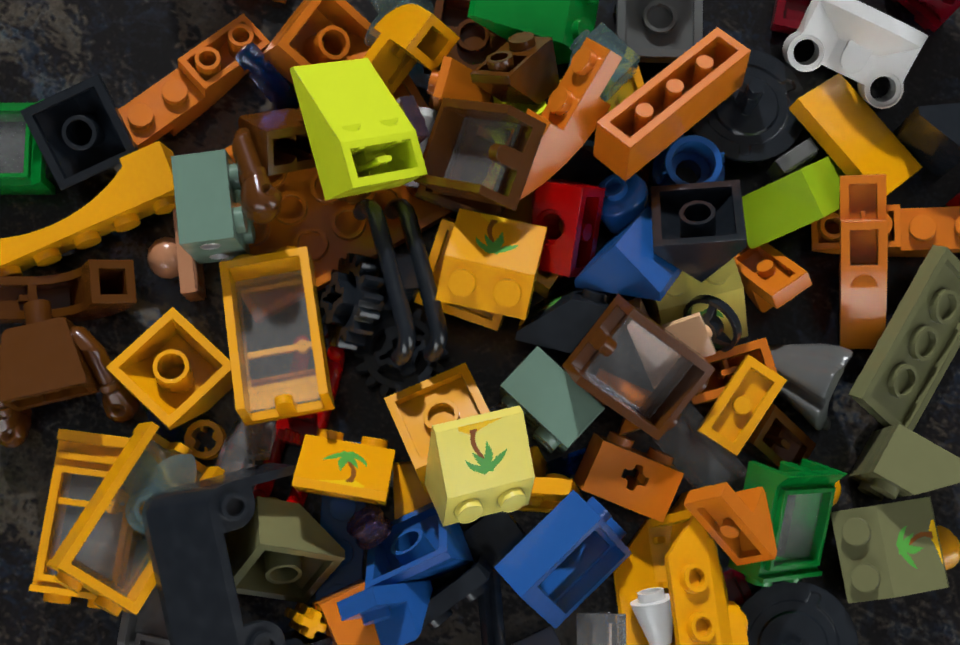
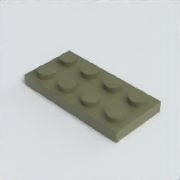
M932 245L848 394L885 428L901 424L911 431L914 430L960 347V261L948 247Z

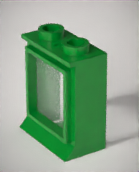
M0 103V195H56V186L45 177L46 161L20 112L35 103Z
M802 459L801 466L792 462L781 461L779 470L757 461H749L743 490L760 486L764 488L774 531L777 555L774 560L736 566L729 559L728 567L744 574L747 582L761 587H771L773 582L778 581L797 583L802 581V578L822 576L823 572L817 568L820 566L836 490L835 483L848 473L810 459Z

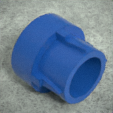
M683 134L655 157L649 173V186L689 184L676 175V170L680 168L691 169L696 174V183L724 181L725 153H720L717 146L705 137L698 135L684 136Z

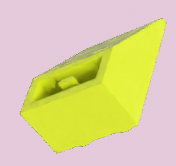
M368 58L290 68L325 201L399 187L428 174L415 128Z

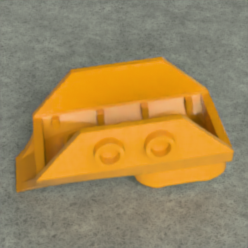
M689 491L681 493L677 502L668 511L663 523L654 519H648L643 522L627 546L632 554L613 572L622 645H649L630 606V602L638 599L637 592L653 587H662L664 592L670 595L673 617L671 645H749L747 636L748 620L739 605L728 598L726 582L719 561L717 543L683 505Z

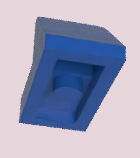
M430 580L372 586L337 602L342 621L362 618L363 625L375 624L380 645H405L415 641L421 633L433 588Z

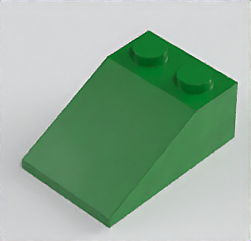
M470 0L467 17L507 41L510 36L520 32H531L537 37H552L556 63L560 65L571 63L572 57L580 49L586 37L593 40L599 0Z

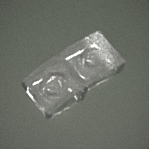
M238 416L225 438L215 466H219L225 470L224 474L253 467L255 460H270L272 445L276 438L277 420L245 426L240 416Z

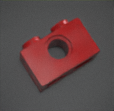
M549 179L534 191L531 201L533 209L531 224L548 227L538 270L566 277H577L596 253L606 188L564 179ZM560 220H562V222H563V233H562V234H561L560 228H559Z

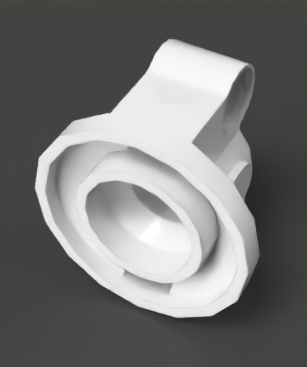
M811 0L799 28L787 37L782 50L786 62L796 70L810 72L823 65L858 82V93L864 101L875 108L886 109L896 105L901 99L904 91V79L928 35L858 0ZM802 40H811L815 48L813 56L806 62H797L793 54L795 46ZM886 76L890 83L888 92L881 98H873L870 93L871 84L875 79Z

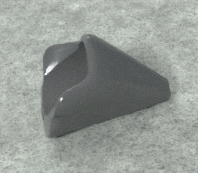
M830 344L769 345L777 373L787 379L778 395L797 410L816 430L824 429L829 431L831 427V421L827 416L829 402L844 372L845 366L853 356V351L842 346Z

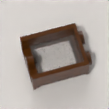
M443 98L423 153L428 174L415 179L414 182L445 196L450 195L495 204L516 211L546 124L508 104Z
M617 294L562 365L578 386L657 441L660 440L666 431L671 430L678 423L683 409L695 395L700 394L706 388L711 374L715 371V368L698 352L679 340L619 294Z

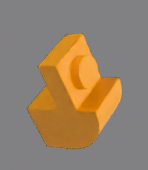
M405 4L390 11L375 25L374 29L380 35L363 58L370 60L393 95L417 62L430 71L437 69L442 63L443 57L448 55L460 37L433 13L417 4Z

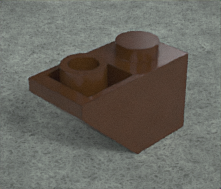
M531 32L513 34L496 52L488 55L486 60L470 73L472 82L502 102L540 105L560 83L552 37H537Z

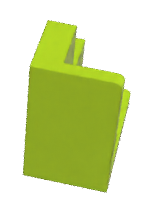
M830 156L742 197L747 244L751 249L839 210V176L845 174Z

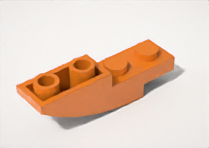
M244 13L178 58L177 69L118 109L138 150L154 143L168 132L173 136L178 134L222 98L261 59V54L271 42Z
M586 37L580 49L572 57L568 70L558 87L551 93L548 104L542 114L539 115L529 108L526 111V114L545 123L546 127L520 199L529 195L549 180L573 157L596 129V122L605 116L611 104L599 97L623 57ZM513 130V132H512V137H511V139L509 140V142H508V144H507V145L510 146V147H511V144H512L514 135H515V133H516V130ZM494 163L483 186L495 191L503 167Z
M886 174L839 176V346L847 349H874L886 329L888 267Z
M900 204L887 205L888 257H926L932 245L948 247L952 253L960 252V206L900 208ZM839 210L811 223V245L813 252L840 254Z

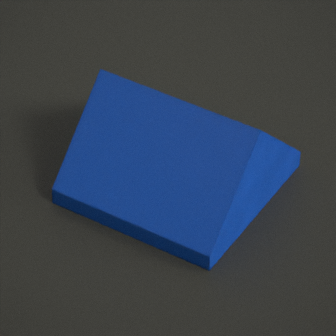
M647 206L603 245L574 281L575 288H587L594 291L661 301L682 270L654 254L652 210Z
M433 502L370 531L365 589L372 586L432 581L473 562V557L460 524L456 523L443 527Z

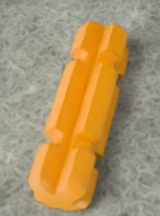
M298 602L295 609L287 607L284 616L291 619L289 626L307 638L313 639L317 631L325 633L327 629V624L321 621L323 613L304 603Z

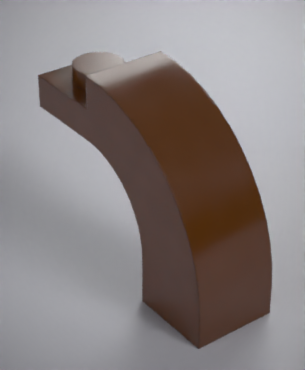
M89 259L80 268L61 274L46 276H0V323H22V325H26L23 305L28 301L45 299L51 302L53 318L66 317L72 323L98 319L123 312L137 303L134 261Z

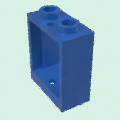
M572 490L494 568L530 607L556 629L632 552L621 540L627 533L611 518L612 515L593 496L586 502L576 491Z

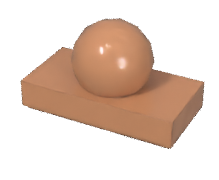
M172 209L175 237H163L154 241L149 247L147 254L149 268L155 275L161 278L173 279L179 276L180 293L188 301L205 300L206 288L203 264H198L179 245L176 209Z

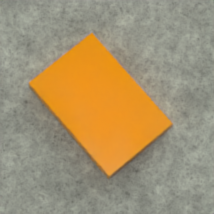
M840 73L799 97L789 107L792 114L845 175L886 174V196L923 168Z

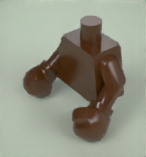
M286 108L240 116L238 119L239 129L233 135L232 151L240 172L241 208L248 220L257 224L270 223L278 215L281 208L282 194L278 188L271 185L268 176L316 167L302 113L298 109ZM371 192L337 199L354 205L366 199Z
M37 299L24 303L23 309L26 325L6 329L1 335L0 445L6 448H17L27 440L32 425L31 408L100 391L103 394V407L109 419L119 423L132 419L140 407V401L106 369V366L112 360L105 347L86 328L75 326L66 317L53 318L51 302L49 300Z

